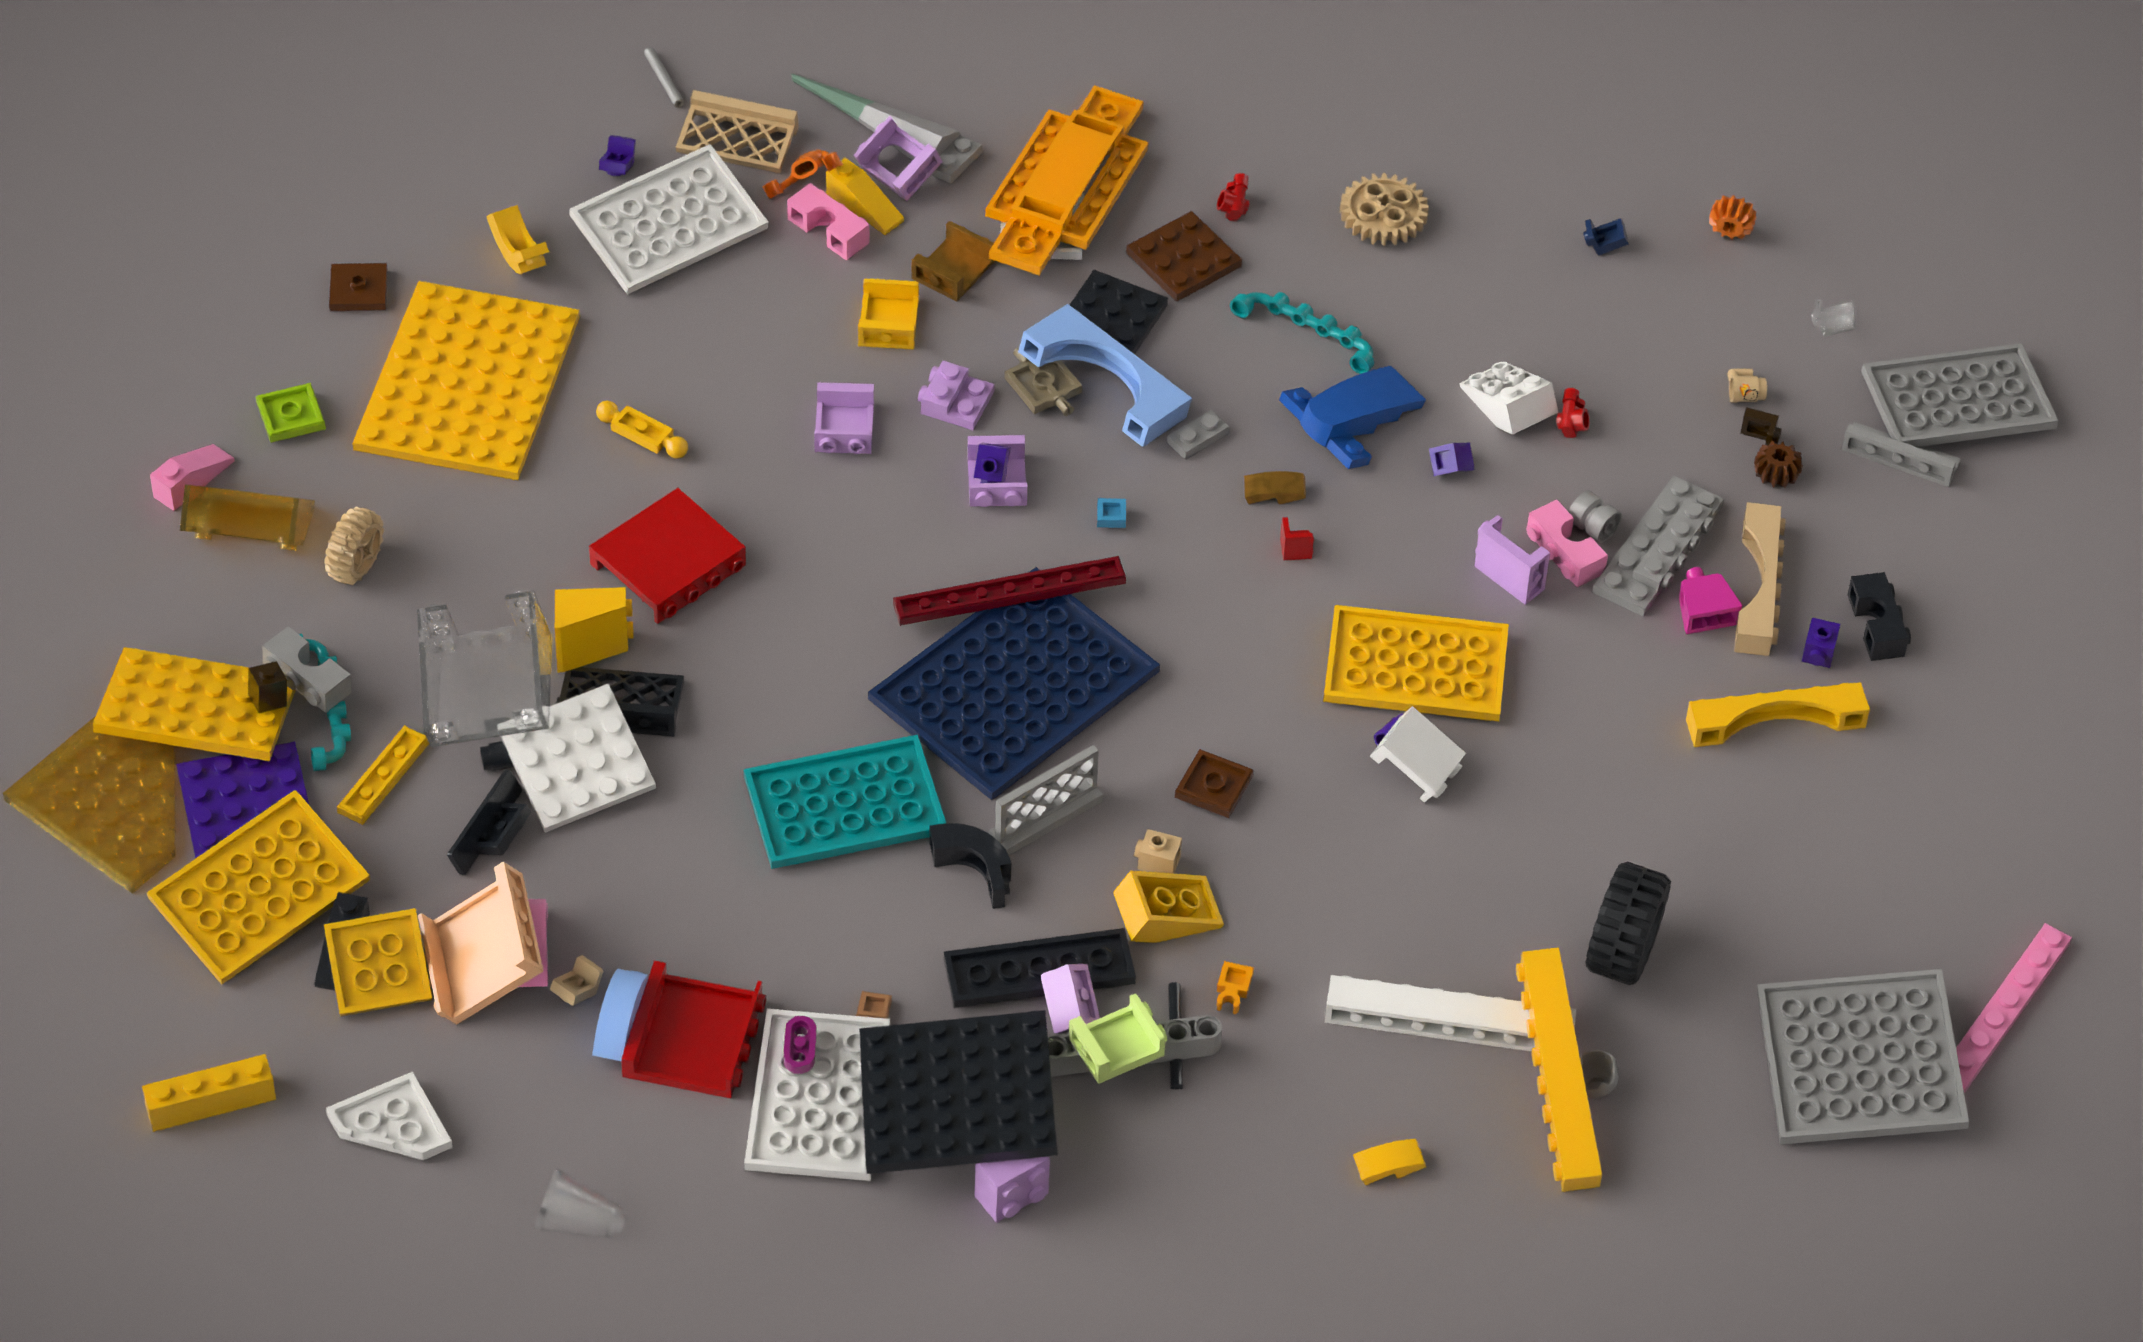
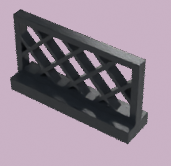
M578 667L565 672L561 694L557 698L556 704L568 700L575 695L583 694L585 690L593 686L596 688L603 686L604 684L601 682L605 680H614L616 683L610 686L613 694L621 689L629 693L621 698H618L615 694L614 696L632 733L675 737L676 719L684 685L683 675ZM572 677L585 678L586 681L577 685L571 679ZM640 682L644 683L645 686L636 690L631 684ZM663 685H676L675 688L667 692L660 688ZM651 691L658 695L651 700H647L643 696ZM636 699L640 704H638V703H630V702H632V701H634V700ZM666 702L669 706H662L660 704Z

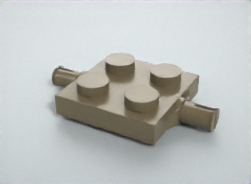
M1017 347L1013 354L1020 363L1005 371V380L1034 414L1052 406H1057L1064 416L1071 415L1074 408L1067 400L1082 393V384L1062 360L1037 367L1020 354Z

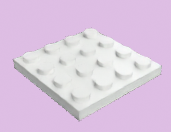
M609 684L498 727V733L545 833L656 789V783Z

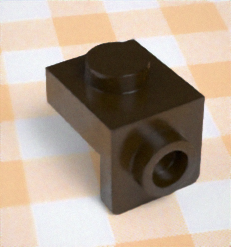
M1746 407L1740 434L1766 440L1765 445L1769 446L1771 441L1778 444L1782 428L1777 427L1779 415Z

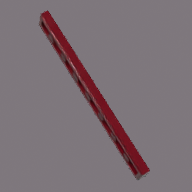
M1119 556L893 597V606L899 625L902 626L1126 584V575Z

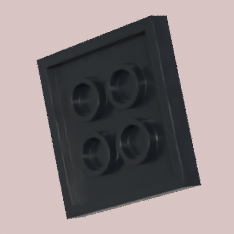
M1093 270L1070 303V306L1135 354L1168 306V297Z

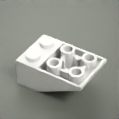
M1507 362L1495 363L1492 368L1482 373L1472 374L1469 379L1459 383L1460 388L1497 428L1512 435L1558 413L1552 382Z

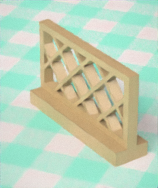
M693 90L690 98L691 106L676 145V152L689 154L704 146L713 145L723 140L727 148L720 152L716 151L723 162L781 173L793 135L797 134L799 128L797 111ZM695 115L707 117L709 121L696 126L693 119ZM728 121L733 122L735 126L723 132L718 124ZM752 126L759 128L761 132L748 137L744 129ZM714 127L718 135L706 140L701 132ZM740 132L744 140L731 145L727 137ZM781 132L786 133V136L774 142L770 134ZM697 135L701 143L695 146L685 145L686 139ZM765 137L770 145L758 151L753 143ZM749 146L753 154L743 157L739 156L736 151ZM775 151L778 159L776 163L765 161L762 156Z

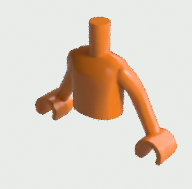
M816 149L797 158L791 166V175L785 181L779 184L777 179H774L762 187L767 197L771 199L778 194L784 193L783 190L797 182L798 179H804L813 175L823 165H825L829 172L836 167L842 166L843 163L836 151L828 153L827 151Z

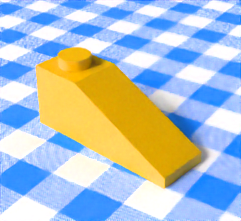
M847 158L841 160L842 166L836 167L829 172L828 170L826 171L827 195L838 203L844 204L848 210L858 217L864 218L869 225L882 234L887 235L904 222L903 215L869 175Z

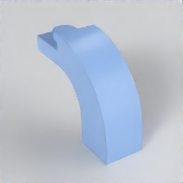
M623 969L615 971L601 1007L593 1046V1056L621 1061L648 980L647 974Z

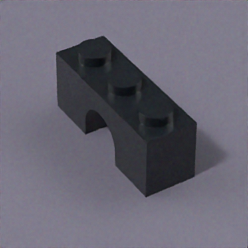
M1885 572L1851 576L1847 595L1855 617L1872 616L1876 618L1874 620H1867L1863 637L1870 660L1905 657L1907 645L1911 643V633L1909 628L1904 626L1902 608L1896 604L1893 584L1888 582Z

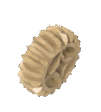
M357 506L353 509L350 508L346 514L342 515L341 521L336 523V528L332 531V536L328 541V548L325 551L327 556L324 559V563L326 564L325 571L328 572V576L338 582L354 585L357 580H362V577L367 574L374 561L377 560L378 552L381 551L380 545L383 542L382 535L384 533V524L381 516L375 514L374 511Z

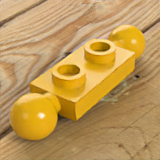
M609 400L602 401L597 406L596 415L598 419L604 423H610L611 430L656 454L663 447L666 448L667 454L675 459L682 458L687 454V441L680 436H674L673 428L628 405L621 412L618 406Z

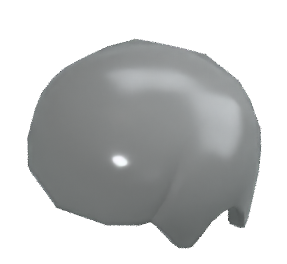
M1600 1049L1583 1053L1581 1066L1587 1097L1600 1099L1611 1093L1618 1085L1619 1070L1616 1059L1610 1052Z

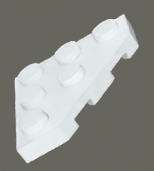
M413 1072L326 1107L327 1116L341 1139L421 1160L452 1148V1140Z

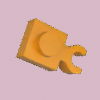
M1224 961L1217 983V992L1220 993L1217 997L1216 1005L1218 1011H1221L1222 1005L1228 1002L1233 1004V1014L1239 1012L1240 997L1247 999L1254 967Z

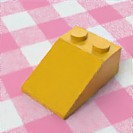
M1130 870L1113 892L1128 935L1133 942L1158 943L1220 929L1224 925L1207 877L1203 875Z

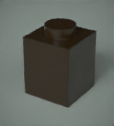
M277 661L248 668V695L258 713L287 707V678Z

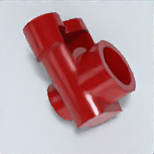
M1244 173L1235 174L1233 182L1227 183L1226 190L1223 189L1217 200V210L1225 212L1226 219L1230 221H1237L1242 215L1244 216L1249 208V200L1245 199L1249 177Z
M1566 388L1564 390L1563 410L1556 417L1558 429H1561L1567 438L1576 437L1578 431H1587L1590 425L1589 412L1585 408V401L1579 398L1580 392L1575 388Z

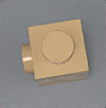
M1147 829L1144 839L1138 840L1134 852V857H1138V870L1175 874L1181 857L1182 838Z

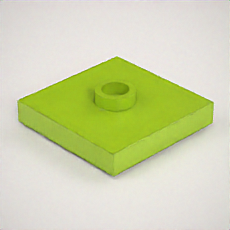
M311 383L255 396L270 443L326 429L325 421Z

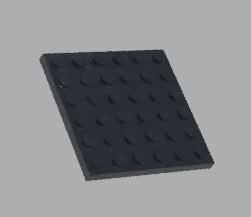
M1046 1010L859 1028L867 1174L1058 1155Z

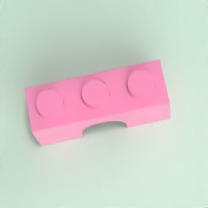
M811 183L787 200V219L807 233L817 226H828L827 247L845 260L851 258L870 243L869 224L862 217H858L848 210L844 204L838 203L828 196L825 191L819 190Z
M1556 499L1529 513L1526 532L1533 542H1536L1540 547L1542 546L1550 552L1549 560H1553L1561 569L1563 576L1566 579H1570L1578 588L1600 577L1606 569L1608 555L1592 537L1577 542L1567 539L1571 537L1574 517Z

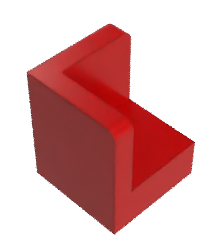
M1282 517L1280 541L1283 561L1312 559L1313 533L1309 530L1290 531L1288 517Z

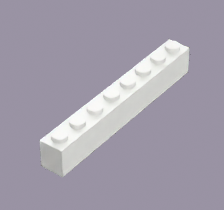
M1331 975L1325 1023L1532 1051V1048H1535L1534 1038H1529L1527 1034L1526 1020L1530 1019L1529 1011L1523 1010L1522 1001L1508 1000L1502 997L1479 996L1472 993L1444 991L1439 988L1429 989L1409 984L1400 985L1380 980H1364L1350 976ZM1571 1008L1573 1024L1575 1027L1576 1009Z

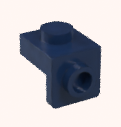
M1621 218L1598 227L1594 226L1591 219L1585 220L1587 231L1583 232L1584 239L1588 247L1593 246L1598 256L1629 245L1625 224Z

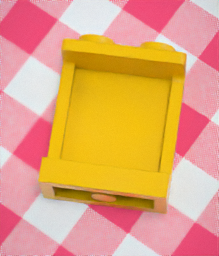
M864 279L861 318L858 323V346L914 349L919 305V282Z

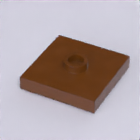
M387 263L331 264L330 311L386 310Z
M1199 749L1176 788L1174 798L1230 818L1253 778L1254 770Z

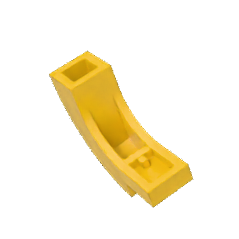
M518 205L486 216L501 253L516 273L522 274L546 265L543 254L549 252L546 241L539 244L534 242L524 224Z

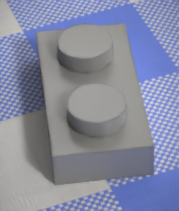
M1210 410L1169 434L1167 443L1186 460L1228 435L1229 426Z

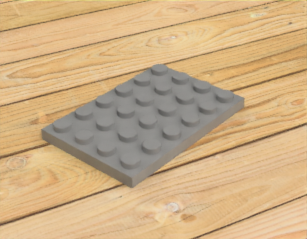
M2022 343L1864 363L1861 372L1890 437L1915 447L2057 429L2058 418Z

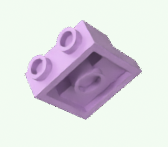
M942 361L939 367L933 366L929 375L930 384L928 386L923 385L919 391L918 401L921 402V414L974 430L994 393L995 384L970 377L969 368Z

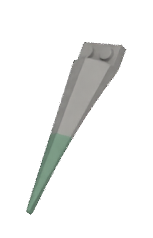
M791 74L793 82L828 101L873 132H875L880 123L891 116L896 125L924 146L929 144L936 149L943 162L931 176L952 184L983 153L982 144L960 136V131L805 77ZM892 145L913 161L914 157L901 147Z

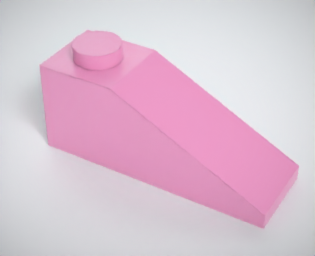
M214 444L172 457L150 474L153 497L175 511L235 462L234 457Z

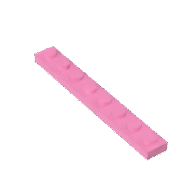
M2045 923L1958 1044L1956 1051L1964 1093L2069 947L2072 939L2071 936Z

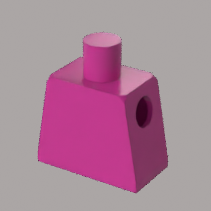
M1700 567L1689 569L1686 572L1687 579L1681 582L1679 603L1686 634L1737 625L1742 605L1724 577L1718 573L1705 576Z

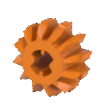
M1735 195L1731 198L1722 196L1720 200H1716L1712 205L1709 224L1713 226L1714 232H1721V237L1729 236L1731 240L1734 237L1743 239L1745 235H1750L1753 230L1757 211L1753 209L1752 203H1745L1744 198L1737 199Z

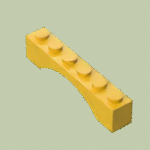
M1861 682L1842 683L1832 686H1814L1805 689H1786L1778 692H1760L1751 695L1689 701L1686 722L1694 747L1723 744L1743 728L1773 719L1806 720L1827 726L1836 731L1866 728L1870 708Z

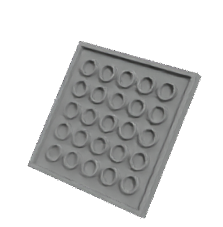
M1942 969L1757 984L1780 1144L1969 1129V1118Z

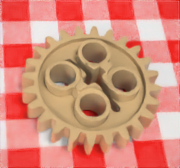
M1373 173L1371 180L1362 176L1361 183L1353 181L1352 187H1346L1345 194H1342L1340 202L1341 221H1346V229L1352 228L1353 236L1361 233L1362 241L1369 237L1371 238V244L1381 240L1383 246L1386 245L1387 240H1391L1394 245H1397V239H1401L1406 243L1408 235L1415 238L1417 231L1422 232L1423 225L1427 224L1429 206L1427 205V197H1423V190H1416V183L1407 185V178L1398 181L1396 174L1391 179L1387 178L1386 173L1382 174V178H1377Z

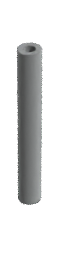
M652 47L647 48L644 54L674 106L677 108L683 106L684 100Z

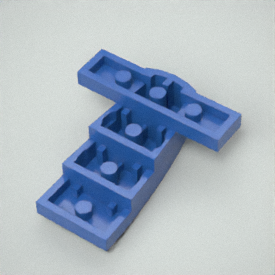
M1390 365L1346 379L1326 389L1314 398L1303 387L1282 391L1279 401L1300 421L1302 428L1313 440L1326 447L1347 469L1368 465L1372 458V455L1352 436L1372 434L1378 424L1398 421L1402 412L1421 409L1426 399Z

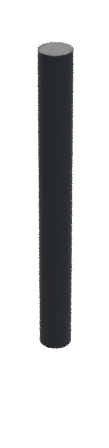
M1172 982L1168 985L1169 1020L1181 1018V985L1177 982ZM1181 1059L1170 1061L1171 1089H1183V1065Z

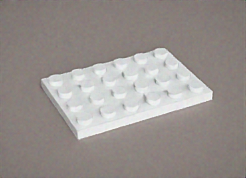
M711 144L572 207L569 213L627 295L768 229L769 223Z
M767 1009L744 1170L871 1180V1174H867L865 1164L859 1028L889 1026L890 1019ZM795 1016L810 1017L817 1027L815 1064L810 1071L803 1074L792 1073L784 1065L785 1027L787 1022Z

